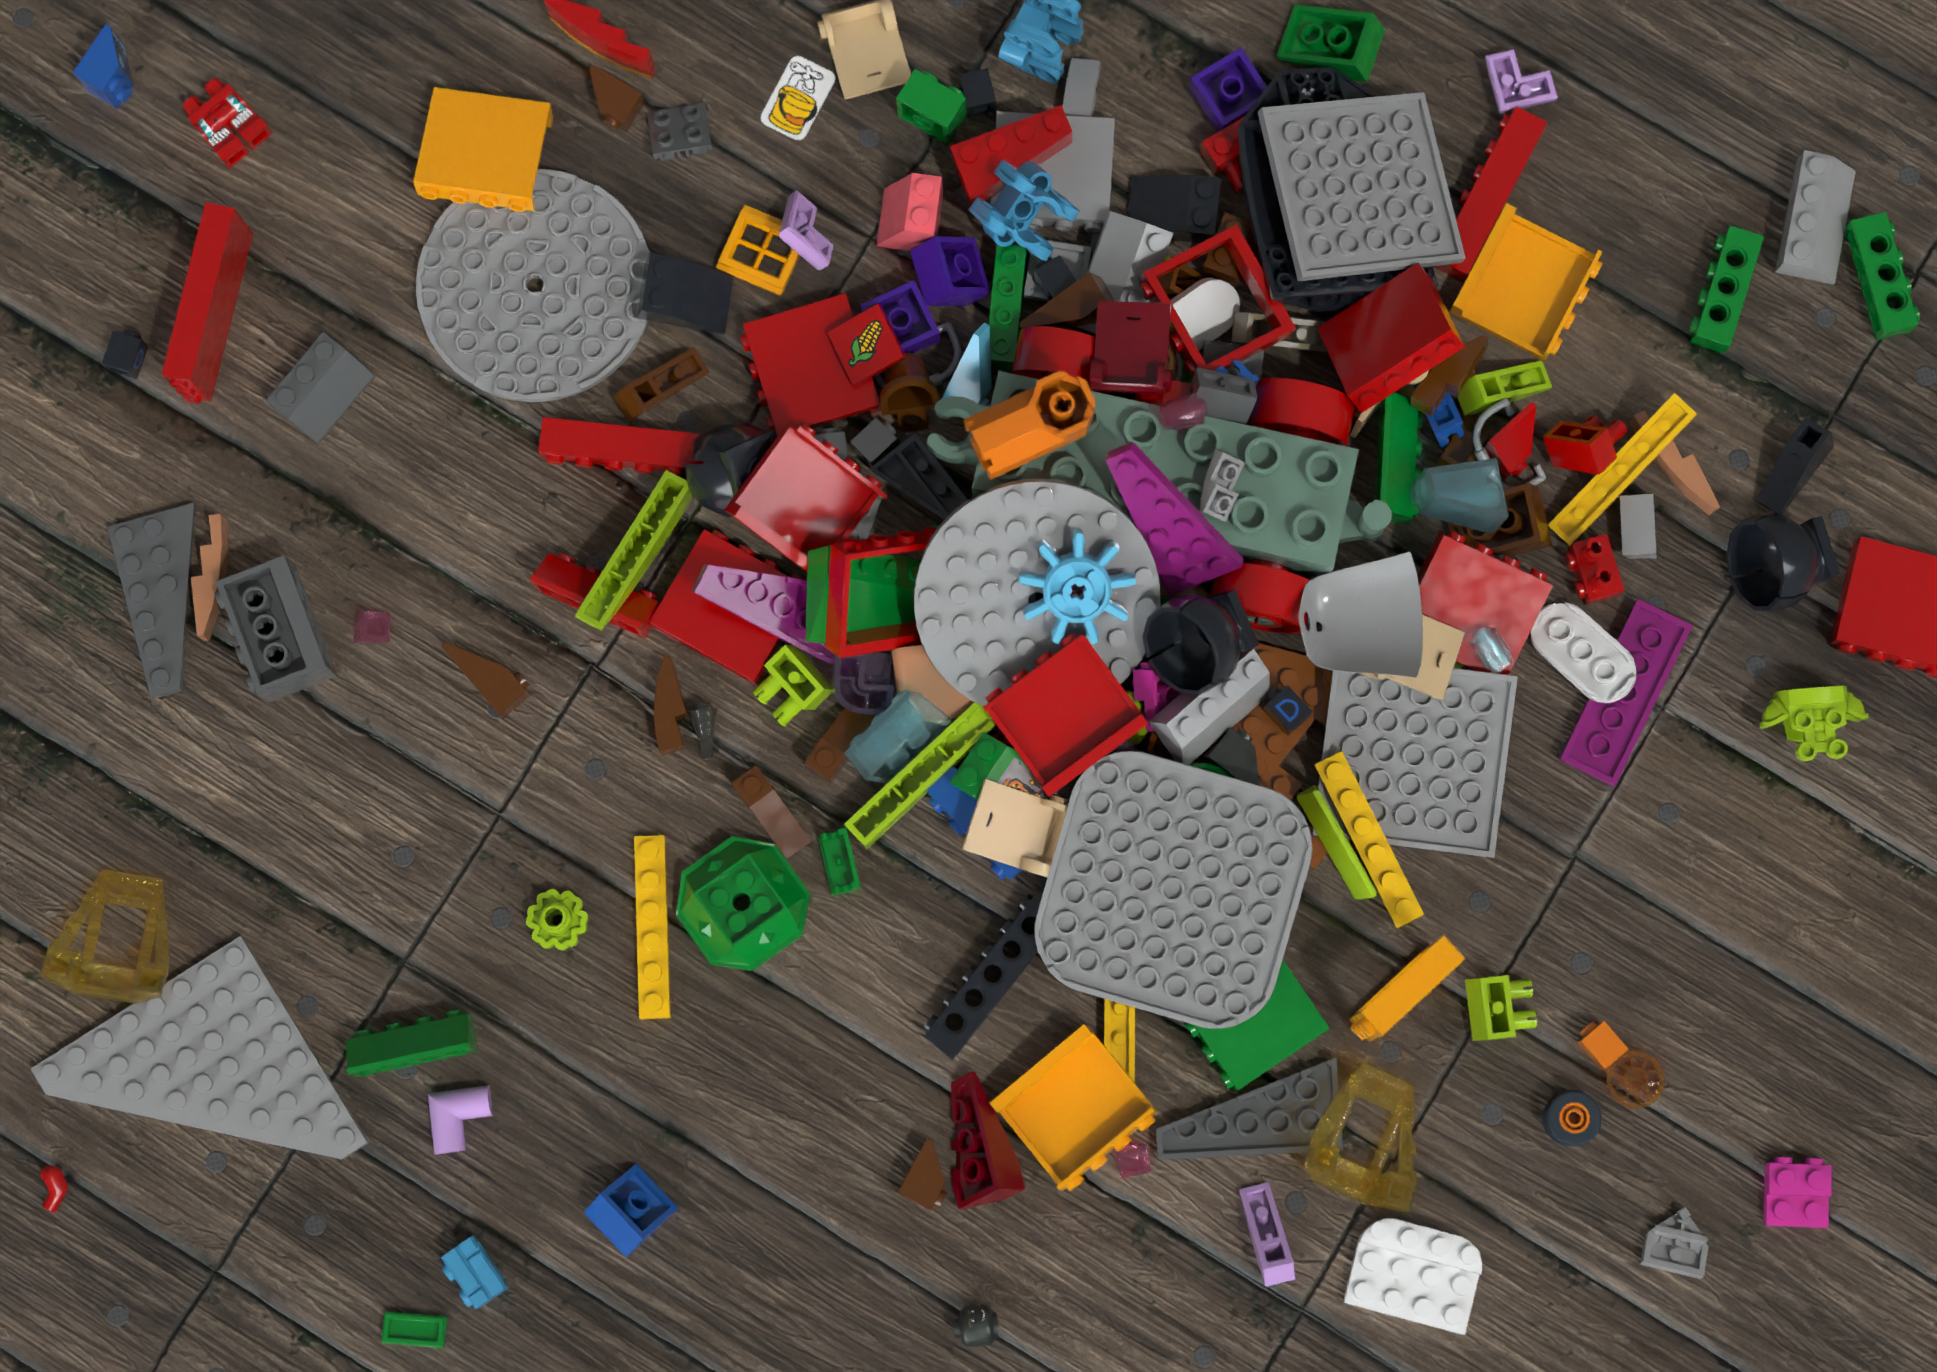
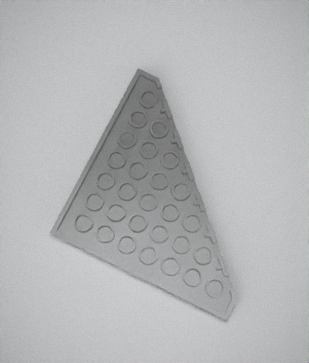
M242 936L231 941L31 1068L45 1094L58 1098L337 1159H345L369 1143Z

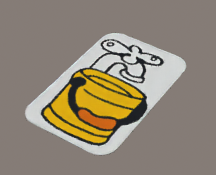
M800 56L793 57L789 61L761 114L762 123L795 140L803 139L835 82L834 74Z

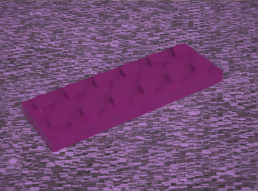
M1640 599L1635 601L1617 638V641L1630 652L1636 666L1635 684L1625 697L1615 702L1601 703L1588 698L1559 761L1612 787L1616 786L1693 625Z

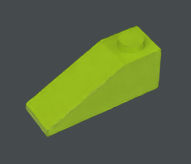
M1540 360L1474 375L1468 379L1458 396V400L1464 415L1467 416L1484 412L1504 398L1512 403L1547 391L1553 387L1543 361Z

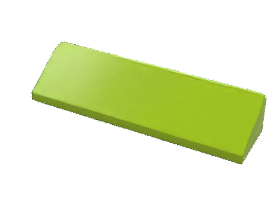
M1314 785L1298 794L1297 799L1352 896L1356 900L1375 897L1377 891L1318 786Z

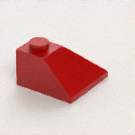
M1533 401L1490 439L1485 446L1496 471L1504 480L1511 474L1516 478L1529 466L1525 461L1529 458L1532 451L1537 406Z

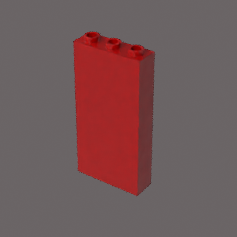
M208 202L204 206L161 374L169 382V385L176 389V393L184 396L183 400L194 404H201L202 400L212 401L254 235L235 208Z

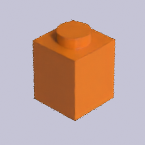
M1594 1021L1590 1022L1579 1032L1582 1037L1576 1042L1599 1070L1608 1068L1629 1050L1605 1021L1599 1022L1597 1025Z

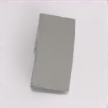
M1071 58L1063 101V109L1067 116L1092 117L1096 102V87L1101 71V62L1099 60Z
M1216 449L1205 477L1200 511L1226 522L1239 495L1233 492L1232 489L1245 462Z

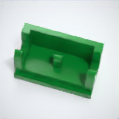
M847 828L838 829L834 833L821 834L818 840L832 897L862 890Z

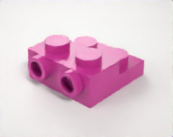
M1140 662V669L1133 670L1134 699L1144 701V717L1149 723L1155 715L1181 693L1163 682L1149 662ZM1150 723L1146 725V731H1155Z
M1773 1157V1163H1764V1226L1829 1228V1197H1832V1165H1823V1159L1804 1158V1164H1792V1158Z

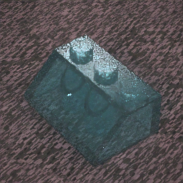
M905 690L893 698L892 705L885 712L873 718L871 726L864 733L857 735L851 741V746L844 754L865 780L887 784L954 721L922 694Z

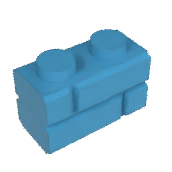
M476 1236L469 1237L441 1257L445 1263L441 1266L443 1272L451 1282L456 1279L462 1288L458 1293L467 1307L473 1305L475 1309H479L510 1287Z

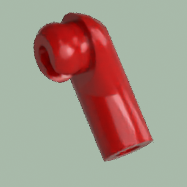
M47 1165L41 1170V1178L44 1180L49 1191L42 1207L56 1213L68 1190V1184L60 1168Z

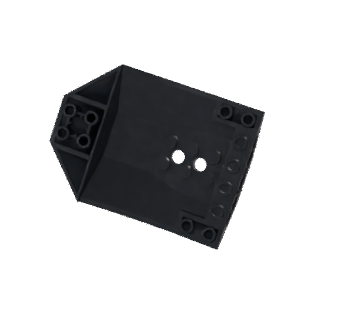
M1335 67L1279 70L1238 126L1239 158L1247 209L1271 300L1316 312L1345 310L1407 270L1306 281L1297 280L1258 111L1262 107L1378 97ZM1433 266L1423 267L1437 288L1438 282Z

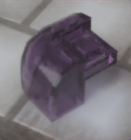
M875 652L839 658L833 653L831 684L832 692L837 701L849 711L859 714L892 716L894 685L890 684L892 653Z

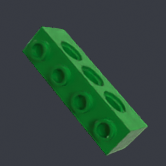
M1886 212L1851 220L1845 227V232L1876 340L1911 332L1918 326L1920 315L1917 306L1912 304L1910 297L1912 291L1911 282L1907 276H1904L1902 269L1903 255L1901 250L1896 248L1895 227L1893 222L1888 220ZM1870 242L1879 244L1882 248V253L1873 251ZM1878 270L1886 271L1890 276V281L1882 280L1879 277ZM1886 298L1894 299L1898 304V309L1890 308L1887 305Z
M1731 225L1724 234L1719 233L1714 246V250L1718 251L1715 261H1710L1705 275L1706 278H1710L1707 289H1701L1697 300V305L1701 306L1698 316H1693L1688 332L1693 333L1690 343L1723 354L1731 346L1764 236ZM1726 257H1735L1739 262V266L1733 267L1729 265ZM1718 284H1726L1730 288L1731 293L1723 294L1720 292ZM1709 311L1719 312L1722 316V321L1716 322L1712 320Z
M997 244L989 315L991 369L1011 371L1018 342L1026 264V248L1022 246L1009 245L1003 247Z

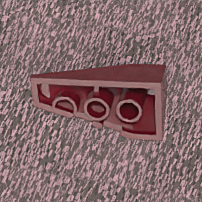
M971 1071L952 1081L951 1120L956 1123V1140H951V1151H956V1169H951V1180L958 1210L1005 1200L1025 1190L1019 1160L993 1107L990 1105V1101L976 1072Z

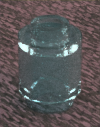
M1484 626L1473 633L1470 645L1486 669H1490L1492 673H1497L1512 663L1511 651L1497 628Z

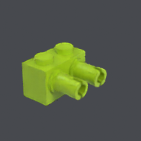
M784 645L764 665L770 672V675L752 692L755 696L759 695L757 699L765 705L782 687L789 693L790 697L772 712L773 717H778L777 721L785 727L802 709L815 710L835 689L800 649L792 645Z
M1503 975L1465 980L1472 1041L1516 1037L1515 1030L1536 1028L1537 1020H1527L1529 1017H1537L1534 1009L1513 1011L1511 999L1532 997L1533 989H1523V987L1533 986L1529 978L1509 981V976Z

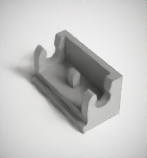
M1653 494L1620 496L1622 555L1626 556V559H1657Z

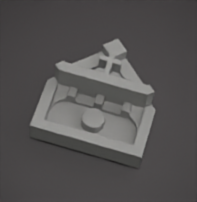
M1686 1207L1646 1233L1640 1265L1699 1279L1704 1277L1708 1253L1706 1242L1709 1239L1700 1232L1691 1219V1214Z

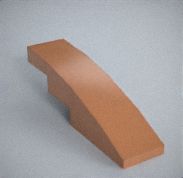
M1645 410L1634 415L1629 421L1635 434L1649 420ZM1672 440L1653 461L1686 498L1707 515L1714 514L1720 508V505L1694 454L1682 459Z
M222 514L209 515L212 544L200 546L203 575L191 577L197 636L203 641L210 640L220 611V606L215 597V592L219 591L216 581L226 578L228 530L227 519Z

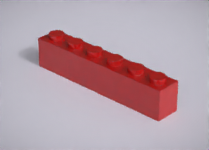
M1517 106L1512 115L1505 113L1498 127L1499 130L1503 131L1498 140L1492 138L1485 152L1489 156L1485 166L1479 163L1471 178L1476 181L1472 191L1466 188L1458 203L1463 208L1458 216L1455 215L1466 259L1461 263L1433 266L1434 268L1462 282L1465 281L1548 123L1547 121Z
M547 417L542 419L538 453L549 464L562 465L563 461L575 462L576 466L583 468H592L593 464L605 465V469L612 471H622L623 467L634 468V472L640 474H652V470L664 472L667 470L682 477V473L686 474L685 464L704 463L703 461H685L693 440L700 435L698 433Z

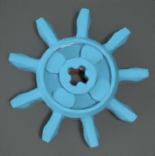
M1075 528L1072 537V553L1059 557L1051 545L1042 539L1038 542V548L1041 556L1050 563L1045 573L1036 574L1029 571H1019V583L1042 588L1044 596L1042 599L1025 607L1023 613L1026 620L1035 618L1048 610L1057 616V621L1052 627L1051 633L1052 642L1057 644L1063 638L1069 622H1083L1086 636L1092 644L1098 643V629L1093 622L1095 617L1103 611L1125 622L1129 617L1127 610L1122 605L1110 600L1111 590L1135 585L1136 578L1134 573L1108 574L1105 566L1119 551V546L1114 540L1107 544L1098 556L1094 557L1083 553L1084 535L1081 528ZM1076 584L1078 587L1082 586V589L1077 591L1075 588L1072 589L1071 586Z

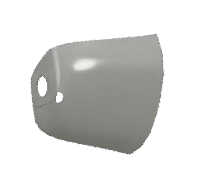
M1411 552L1330 572L1310 580L1305 585L1299 609V623L1307 656L1315 665L1343 672L1417 677L1423 653V621L1420 588ZM1305 612L1308 613L1310 619L1309 631L1304 624ZM1317 622L1322 624L1323 628L1321 632L1316 631Z

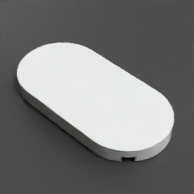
M1214 278L1201 279L1170 300L1198 351L1203 348L1204 340L1213 341L1225 333L1233 325L1234 312H1239L1240 309L1239 296L1234 287L1224 280Z
M1553 603L1541 609L1531 629V640L1535 650L1548 663L1593 701L1601 703L1615 702L1625 697L1631 691L1636 680V666L1632 655L1626 648L1574 604Z

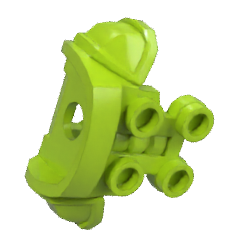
M1847 686L1803 688L1773 693V699H1770L1768 705L1763 709L1762 721L1759 725L1761 729H1765L1783 721L1787 740L1802 742L1795 748L1796 758L1800 761L1807 762L1813 760L1818 752H1826L1828 757L1837 760L1845 756L1848 746L1845 741L1836 739L1835 730L1846 725V719L1859 722L1868 719L1869 716L1868 713H1865L1861 700L1854 697L1852 693L1847 692Z

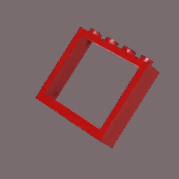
M1237 225L1145 271L1139 280V286L1143 291L1142 296L1145 300H1150L1151 303L1171 304L1169 343L1175 352L1181 354L1185 361L1183 363L1186 373H1190L1192 378L1194 377L1196 367L1214 371L1222 366L1227 370L1233 366L1234 360L1242 362L1290 337L1296 329L1283 304L1271 300L1263 269ZM1224 244L1273 330L1206 365L1157 278Z
M926 527L923 531L919 532L899 531L897 535L892 536L872 535L870 539L864 540L850 538L843 540V543L831 544L825 647L837 657L844 658L923 645L916 621L847 632L851 560L925 549L938 528Z

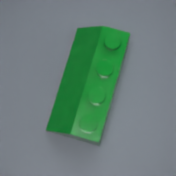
M1392 393L1383 399L1379 405L1374 500H1381L1390 507L1392 512L1390 523L1409 524L1413 516L1418 515L1419 498H1414V486L1419 487L1420 469L1415 468L1416 457L1421 456L1422 440L1417 439V428H1422L1423 412L1411 406V398L1397 393Z
M456 1010L444 1013L445 1019L433 1021V1016L415 1019V1025L403 1027V1023H395L384 1026V1032L373 1034L372 1029L355 1032V1038L347 1039V1074L362 1077L478 1052L472 1015L463 1014V1010Z

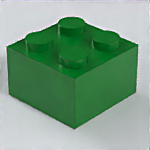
M914 69L896 98L897 113L900 119L948 146L966 118V98L963 97L964 94L956 87L949 85L947 88L940 84L937 77L930 72L923 71L921 73Z

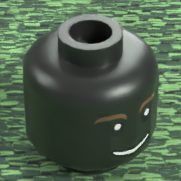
M987 1305L962 1308L960 1318L954 1319L955 1338L961 1337L965 1347L991 1345L994 1342V1337H999L997 1312H992V1309Z

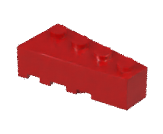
M1060 105L950 146L951 159L970 207L977 197L985 201L990 196L998 194L1006 186L994 173L1002 159L1016 168L1029 161L1042 164L1072 143V129L1064 109Z

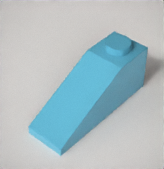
M983 323L973 334L941 400L947 397H965L975 401L978 405H989L990 400L987 399V396L991 390L990 326Z

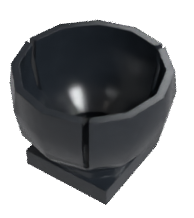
M740 420L711 425L693 440L685 461H703L704 463L685 464L687 484L702 507L721 516L732 517L724 509L777 438L775 429L764 431Z
M1785 515L1752 516L1740 521L1730 533L1726 552L1729 577L1761 570L1757 574L1730 580L1739 598L1754 611L1784 610L1799 603L1813 586L1841 574L1822 516L1811 518L1801 524L1796 523Z
M1235 589L1205 597L1200 595H1181L1170 599L1147 618L1142 635L1146 658L1172 644L1148 662L1163 682L1179 693L1193 695L1204 694L1225 682L1235 671L1240 652L1252 650L1259 645Z

